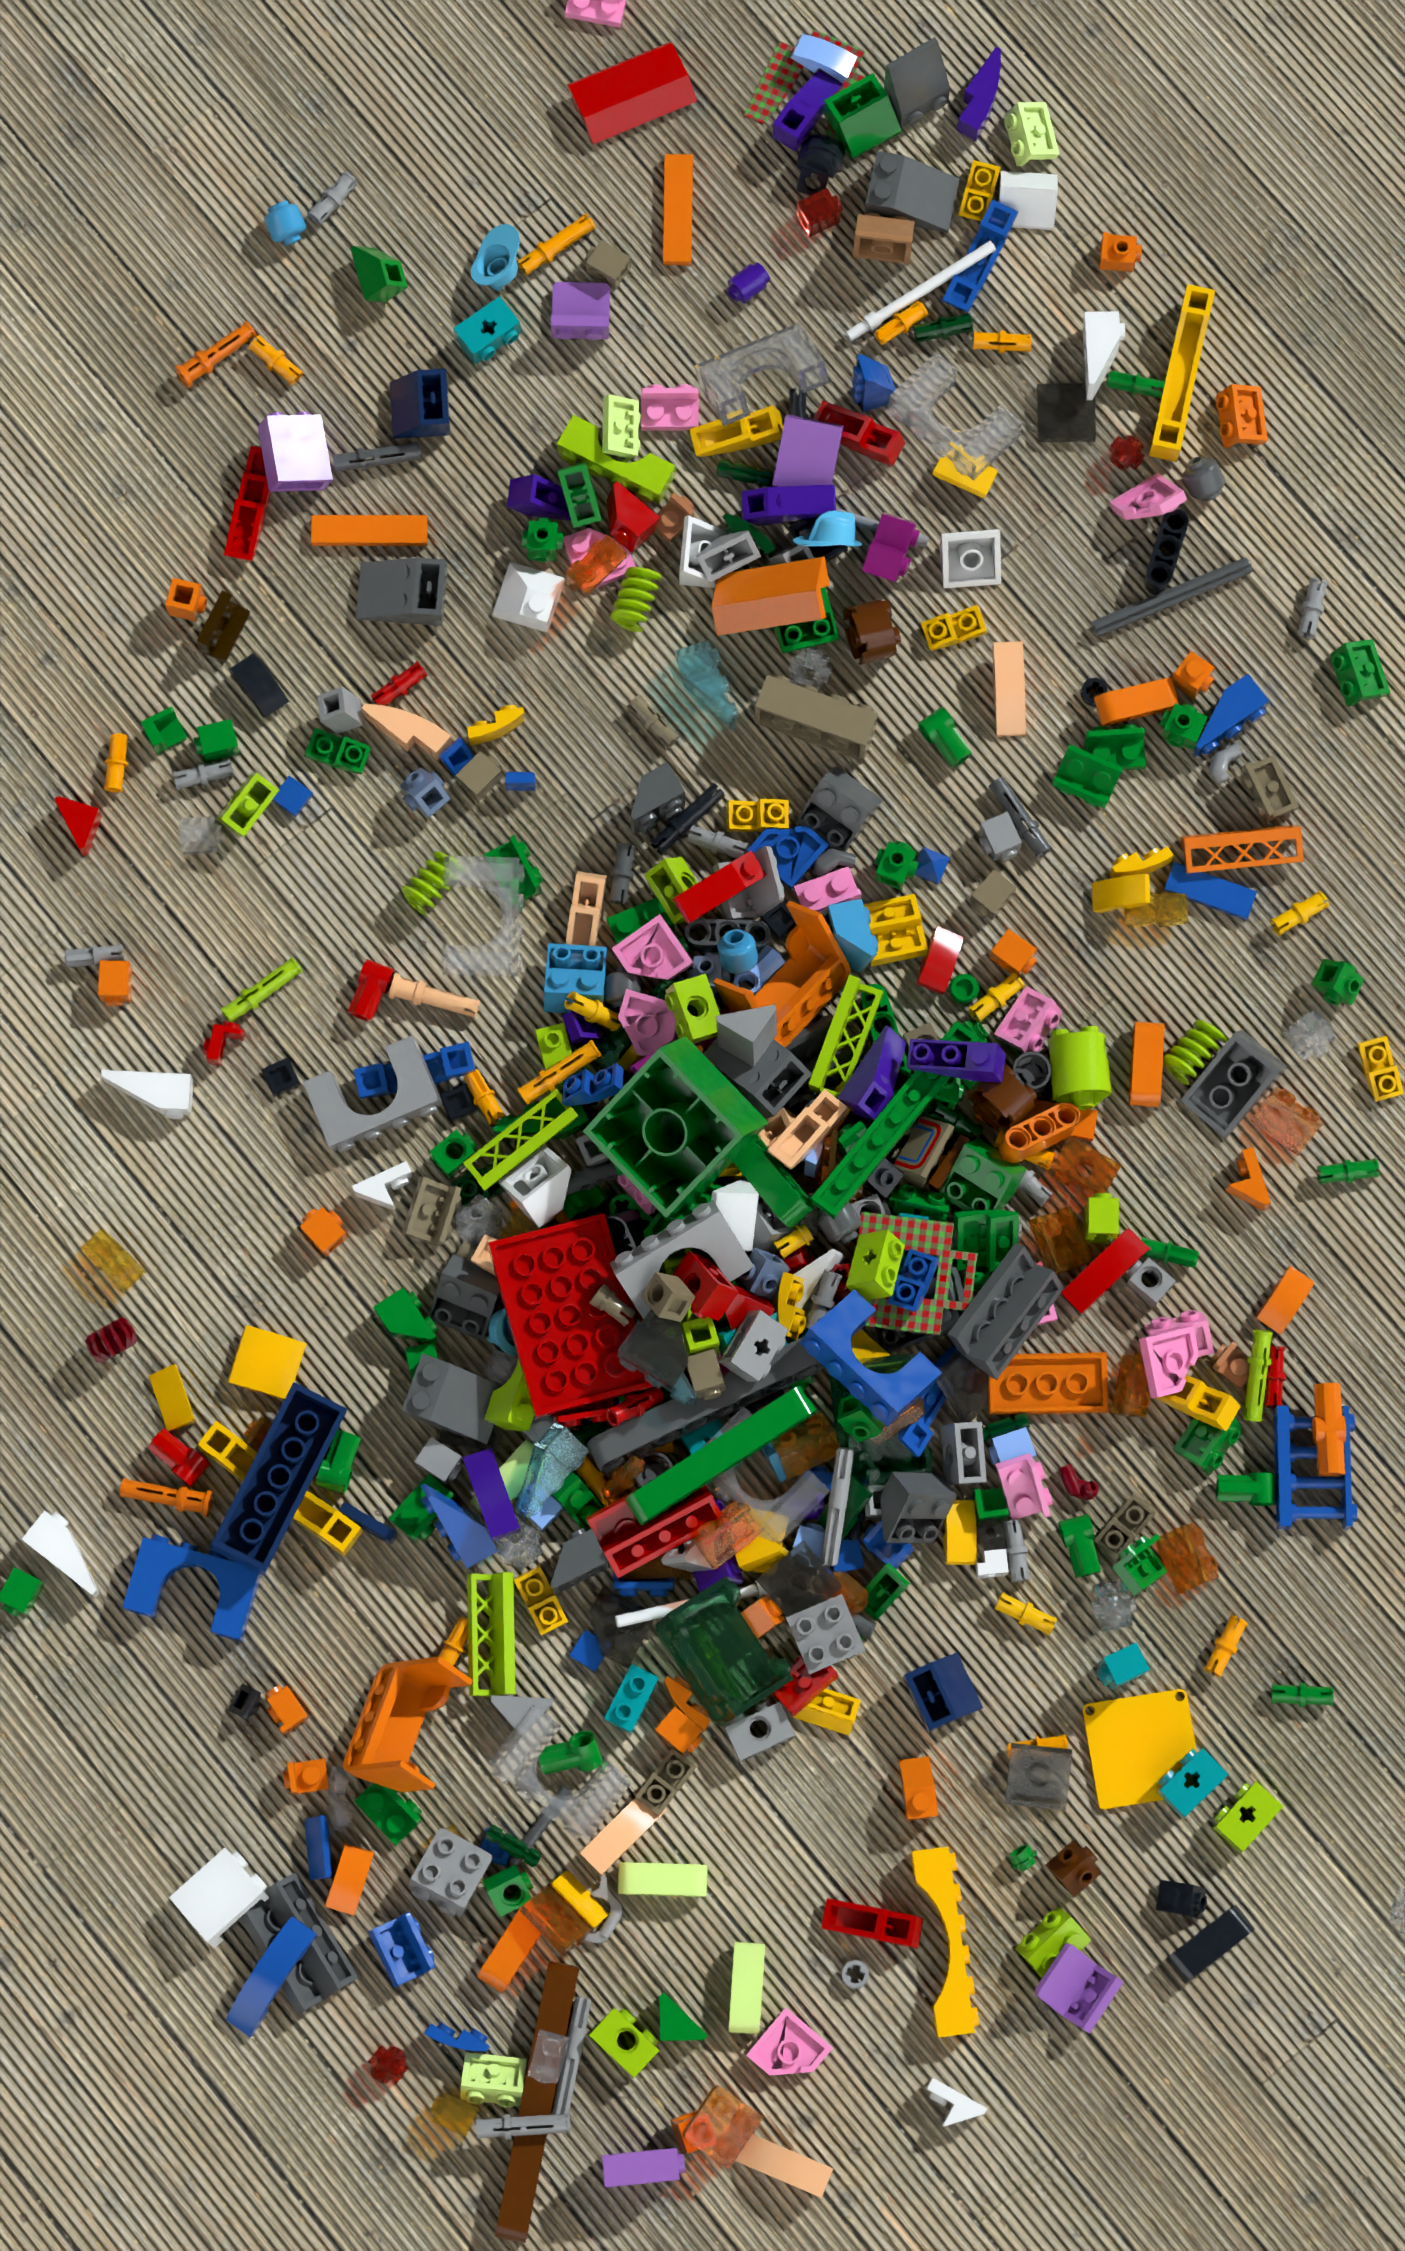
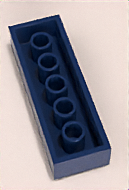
M293 1382L209 1549L263 1576L265 1575L348 1410L347 1408Z

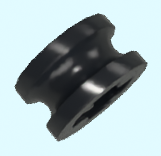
M1090 678L1082 686L1081 699L1086 705L1096 707L1094 698H1090L1091 693L1087 694L1086 691H1090L1092 686L1098 687L1097 691H1101L1103 694L1108 692V689L1103 680Z

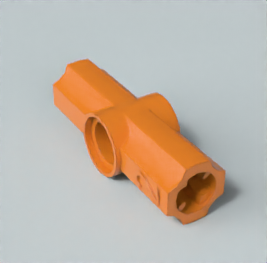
M1340 1383L1314 1384L1315 1416L1312 1419V1436L1317 1448L1318 1476L1344 1475L1346 1421L1345 1417L1342 1416Z

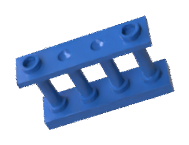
M1276 1406L1273 1409L1276 1529H1289L1292 1527V1522H1296L1297 1519H1342V1529H1350L1353 1526V1522H1357V1504H1352L1350 1432H1354L1355 1417L1354 1414H1349V1406H1342V1416L1345 1417L1346 1441L1344 1443L1345 1474L1341 1475V1477H1296L1295 1474H1291L1290 1462H1295V1459H1317L1316 1447H1295V1444H1290V1432H1294V1429H1312L1313 1417H1294V1414H1289V1406ZM1296 1489H1341L1342 1507H1297L1296 1504L1291 1503V1492H1295Z

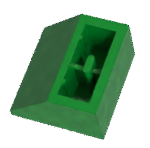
M874 73L824 100L823 115L852 160L901 133V128L889 97Z
M826 587L821 588L826 618L773 627L774 635L782 654L839 641Z
M977 1138L964 1144L940 1193L964 1211L1002 1210L1015 1194L1027 1169L1019 1163L1004 1161L1000 1157L998 1150Z

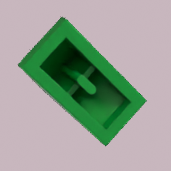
M887 1563L854 1601L877 1621L908 1589L910 1583L892 1565Z
M664 1992L659 1996L660 2041H700L706 2039L708 2035Z

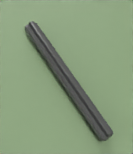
M1241 558L1092 621V631L1097 637L1103 636L1246 576L1253 571L1251 563L1247 558Z

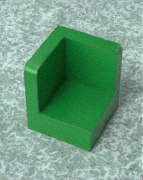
M169 707L141 721L143 730L156 755L187 739L173 707Z
M1002 1487L981 1490L980 1488L973 1490L972 1496L975 1503L977 1523L1008 1517L1009 1511L1005 1505Z

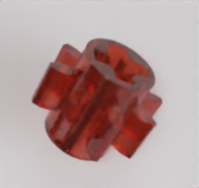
M1127 435L1124 440L1117 436L1110 445L1109 451L1112 454L1109 459L1120 470L1126 471L1129 467L1136 470L1144 460L1143 457L1145 455L1141 453L1144 446L1137 438L1131 435Z
M381 2045L368 2060V2063L372 2065L370 2068L372 2077L382 2084H387L391 2080L396 2085L409 2069V2067L404 2065L406 2063L405 2054L395 2046L385 2049Z

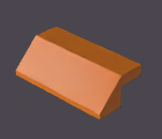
M825 556L733 571L718 578L711 606L717 636L826 618L821 588L830 585Z

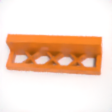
M1298 825L1180 836L1181 848L1184 849L1186 873L1304 862L1301 826ZM1295 839L1296 856L1284 857L1276 850L1283 840ZM1269 841H1277L1273 846L1267 843ZM1261 842L1270 850L1262 859L1255 860L1247 854V851L1254 843ZM1247 844L1244 849H1241L1238 845ZM1232 845L1241 853L1233 862L1226 863L1217 855L1225 846ZM1209 847H1218L1215 852L1209 849ZM1203 848L1211 855L1204 865L1192 866L1191 849ZM1273 853H1275L1279 858H1269V857H1270ZM1243 856H1246L1249 859V861L1240 860ZM1214 859L1220 862L1219 864H1211Z

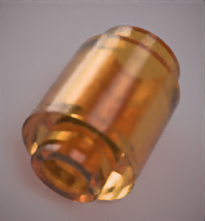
M836 1571L828 1577L824 1589L827 1591V1596L830 1599L842 1594L850 1614L859 1613L864 1610L869 1596L868 1591L848 1573H842L841 1571Z

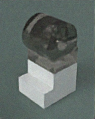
M995 1519L983 1520L977 1528V1542L982 1548L983 1563H977L975 1567L977 1579L1007 1576L1009 1571L1003 1527Z

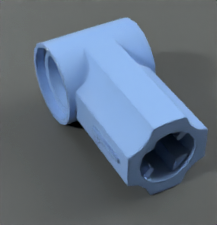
M767 945L758 954L757 964L754 968L744 974H736L733 985L738 986L742 981H749L754 985L751 991L755 996L786 962L774 948Z

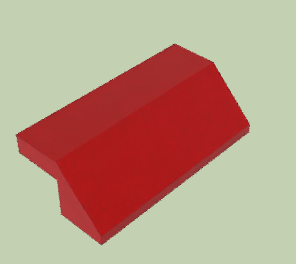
M672 42L567 84L574 107L582 116L592 144L697 102L689 75Z
M706 1485L644 1525H640L625 1502V1498L630 1494L586 1517L617 1578L725 1521Z

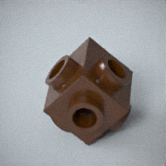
M1073 1840L1045 1864L1058 1883L1074 1898L1102 1874L1095 1865L1098 1859L1087 1846L1081 1849Z

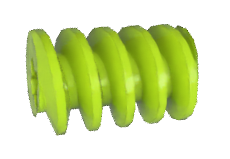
M629 567L625 571L627 578L623 579L621 583L623 589L618 591L619 599L614 603L616 610L611 612L610 618L624 629L642 632L644 629L638 625V622L646 623L648 619L641 612L651 611V607L645 604V601L652 602L655 600V597L648 592L649 590L658 591L659 588L652 580H662V575L647 568Z
M439 851L433 852L435 861L430 859L425 861L427 870L423 868L417 870L419 878L411 877L409 879L412 887L404 885L401 888L408 903L423 916H427L423 908L425 905L431 908L435 907L431 900L432 897L440 900L443 898L439 892L440 888L447 891L451 890L447 883L448 879L456 883L459 881L455 871L465 874V870L453 858Z
M1196 1020L1193 1023L1194 1029H1187L1186 1037L1179 1038V1046L1174 1045L1171 1047V1055L1166 1054L1163 1056V1063L1169 1073L1185 1085H1189L1185 1077L1186 1075L1193 1078L1197 1076L1193 1069L1194 1066L1200 1069L1205 1067L1200 1060L1202 1057L1207 1060L1212 1059L1208 1050L1212 1049L1216 1052L1220 1050L1216 1041L1227 1042V1038L1220 1030L1203 1020Z

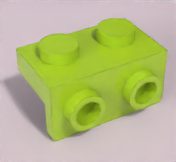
M1056 1907L1045 1915L1042 1922L1031 1933L1022 1938L1021 1943L1015 1950L1043 1978L1065 1944L1070 1943L1081 1951L1091 1939L1069 1914L1060 1907Z

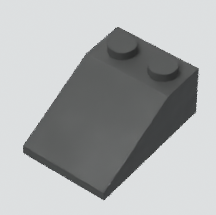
M935 37L886 65L884 90L889 97L900 128L908 123L909 125L917 123L923 118L925 113L932 109L933 111L941 109L949 100L950 86L939 43Z
M877 150L866 199L865 213H876L886 218L903 216L910 221H915V227L948 233L960 178L907 156Z
M1242 1029L1232 1035L1180 1101L1226 1139L1288 1067Z
M422 1354L401 1412L406 1417L487 1445L494 1424L484 1420L493 1391L502 1387V1385L453 1364Z

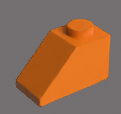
M929 1756L899 1760L906 1821L937 1818L936 1792Z

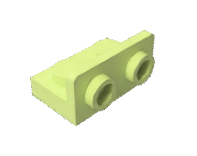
M1017 102L1004 115V124L1008 131L1011 152L1015 158L1016 166H1024L1029 160L1055 159L1059 155L1046 102Z
M610 394L603 397L602 453L619 456V462L630 461L638 456L640 450L638 427L641 415L638 400Z
M465 2052L460 2099L472 2104L495 2103L505 2108L520 2106L527 2059Z

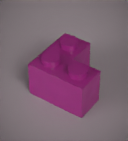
M886 512L882 513L862 571L894 582L900 576L904 577L908 572L911 559L907 558L910 546L915 548L920 531L916 530L917 523Z

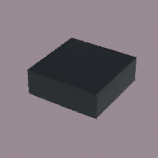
M785 901L760 916L759 919L768 925L770 932L778 941L797 925Z
M288 1057L261 1069L273 1097L301 1086Z
M466 1083L439 1094L450 1123L478 1112Z

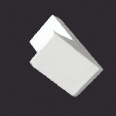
M407 1161L353 1185L352 1188L356 1197L395 1211L387 1189L390 1187L393 1190L402 1188L409 1183L408 1179L413 1176Z
M934 2078L930 2079L926 2090L931 2092L930 2099L943 2106H946L947 2102L952 2104L941 2127L983 2115L988 2109Z

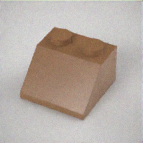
M876 213L858 214L853 257L909 264L915 221H910L903 216L886 218Z

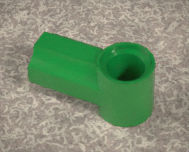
M944 707L939 708L917 723L924 738L930 744L935 745L951 769L959 766L972 755V751L957 732L955 722Z
M337 1430L326 1460H323L319 1468L315 1485L343 1495L345 1494L353 1472L351 1468L362 1440L360 1437Z
M1250 1473L1249 1476L1217 1475V1502H1249V1505L1254 1506L1276 1505V1474Z
M1086 1514L1058 1521L1064 1547L1068 1549L1075 1578L1101 1572L1093 1542L1095 1540L1094 1530L1089 1515Z
M587 1730L575 1733L567 1742L538 1748L540 1767L545 1775L576 1767L580 1771L589 1772L597 1769L603 1762L594 1733Z

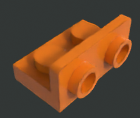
M1231 384L1217 393L1216 407L1219 413L1220 435L1224 448H1230L1237 443L1262 445L1268 441L1261 386Z

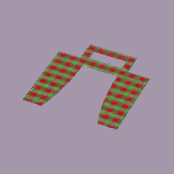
M815 29L813 30L811 36L835 44L857 56L848 78L842 83L843 86L840 91L865 78L855 72L866 51ZM779 41L744 116L764 124L783 102L804 67L791 58L795 49L794 46ZM828 122L826 136L841 143Z
M861 1212L862 1224L859 1228V1234L889 1230L905 1245L904 1250L909 1251V1249H913L925 1254L939 1256L934 1299H923L917 1313L888 1304L889 1297L868 1300L867 1302L876 1311L866 1326L940 1335L943 1309L965 1311L972 1302L978 1253L951 1250L954 1223ZM953 1259L968 1261L963 1302L948 1300Z

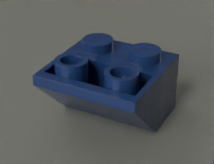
M446 369L416 370L390 382L393 439L451 435Z
M958 1652L904 1674L902 1677L927 1733L983 1709Z

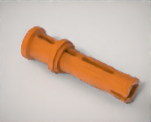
M247 321L244 322L243 325L223 337L204 352L202 350L196 351L194 357L182 365L177 364L174 366L178 377L186 387L190 388L193 386V381L205 373L210 374L213 372L215 364L235 352L251 339L257 337L256 332Z
M123 1478L120 1486V1497L175 1506V1510L182 1513L188 1510L202 1513L203 1517H209L213 1504L214 1492L210 1490L206 1493L189 1490V1487L184 1485L176 1489L129 1480L127 1478Z

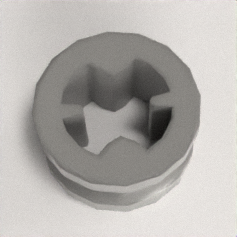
M859 1960L848 1962L842 1969L841 1978L843 1983L851 1989L862 1988L869 1979L868 1967ZM853 1966L860 1967V1973L864 1974L863 1980L858 1979V1983L850 1982L851 1977L846 1975L849 1968L851 1971L853 1970Z

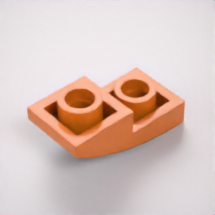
M1289 1265L1273 1287L1272 1294L1256 1314V1319L1281 1335L1315 1282Z
M677 1675L674 1679L667 1676L664 1684L675 1705L705 1732L711 1723V1720L707 1718L709 1712L696 1703L692 1707L687 1704L693 1695L688 1690L691 1685Z
M344 1843L325 1907L355 1915L374 1855L373 1851Z

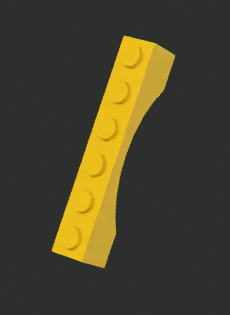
M1187 284L1149 452L1151 457L1174 462L1178 460L1215 295V290Z
M218 1421L213 1423L197 1444L201 1452L242 1482L257 1455L254 1449ZM306 1491L293 1517V1520L343 1557L346 1556L362 1535L360 1526L309 1491Z
M949 1847L912 1851L910 1854L914 1882L928 1896L937 1909L944 1924L948 1941L949 1960L946 1978L941 1992L932 2006L936 2038L975 2033L974 2026H979L977 2007L971 2008L970 1995H975L973 1977H967L965 1964H970L971 1962L968 1945H962L961 1933H966L964 1914L958 1915L956 1902H962L959 1883L954 1884L952 1872L957 1871L955 1852L949 1853Z

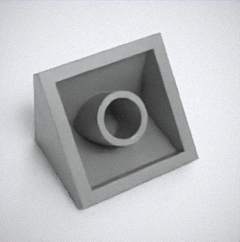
M775 1004L716 1016L718 1047L754 1067L777 1035Z

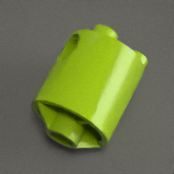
M1085 1026L1080 1028L1081 1032L1069 1033L1067 1029L1051 1031V1038L1047 1040L1050 1053L1052 1100L1058 1103H1072L1079 1110L1095 1108L1112 1093L1109 1061L1106 1054V1035L1099 1032L1098 1026Z

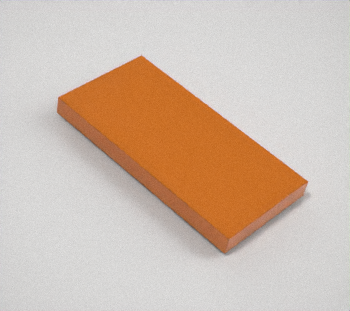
M1107 1352L1016 1354L997 1380L987 1374L988 1415L1108 1413Z

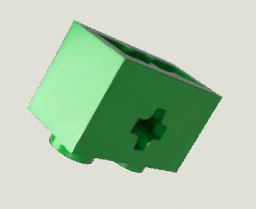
M583 462L558 469V476L573 528L601 521L602 515L587 463Z

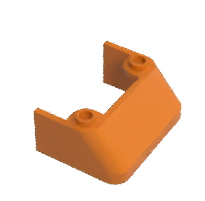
M792 901L786 904L797 924L786 939V950L790 958L754 996L749 989L740 988L719 978L713 981L731 1013L775 1004L777 1035L774 1040L783 1047H787L846 984L850 974V965L822 913Z
M440 1656L392 1662L383 1665L374 1677L345 1755L343 1768L357 1778L399 1792L434 1789L435 1783L419 1773L418 1766L409 1762L426 1712L443 1707L448 1700L450 1688L471 1686L473 1680Z

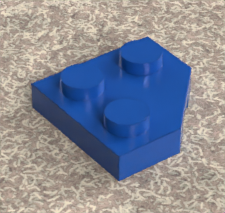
M797 826L790 829L771 828L765 829L747 849L746 853L749 851L754 853L763 846H770L777 860L780 881L792 890L814 865L815 860L829 848V843L808 826Z

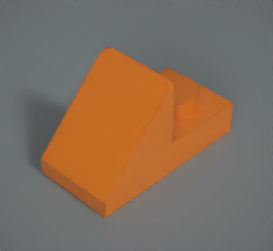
M1254 1147L1244 1149L1239 1154L1236 1164L1240 1176H1245L1246 1180L1229 1184L1225 1191L1260 1210L1268 1209L1271 1201Z

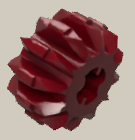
M120 1317L88 1335L85 1340L88 1347L87 1350L96 1362L102 1363L135 1345L138 1340L135 1334L136 1331L126 1318Z

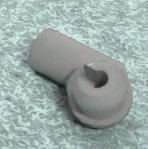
M1236 743L1219 751L1211 759L1209 774L1217 784L1227 781L1229 777L1226 772L1228 764L1242 756V752Z

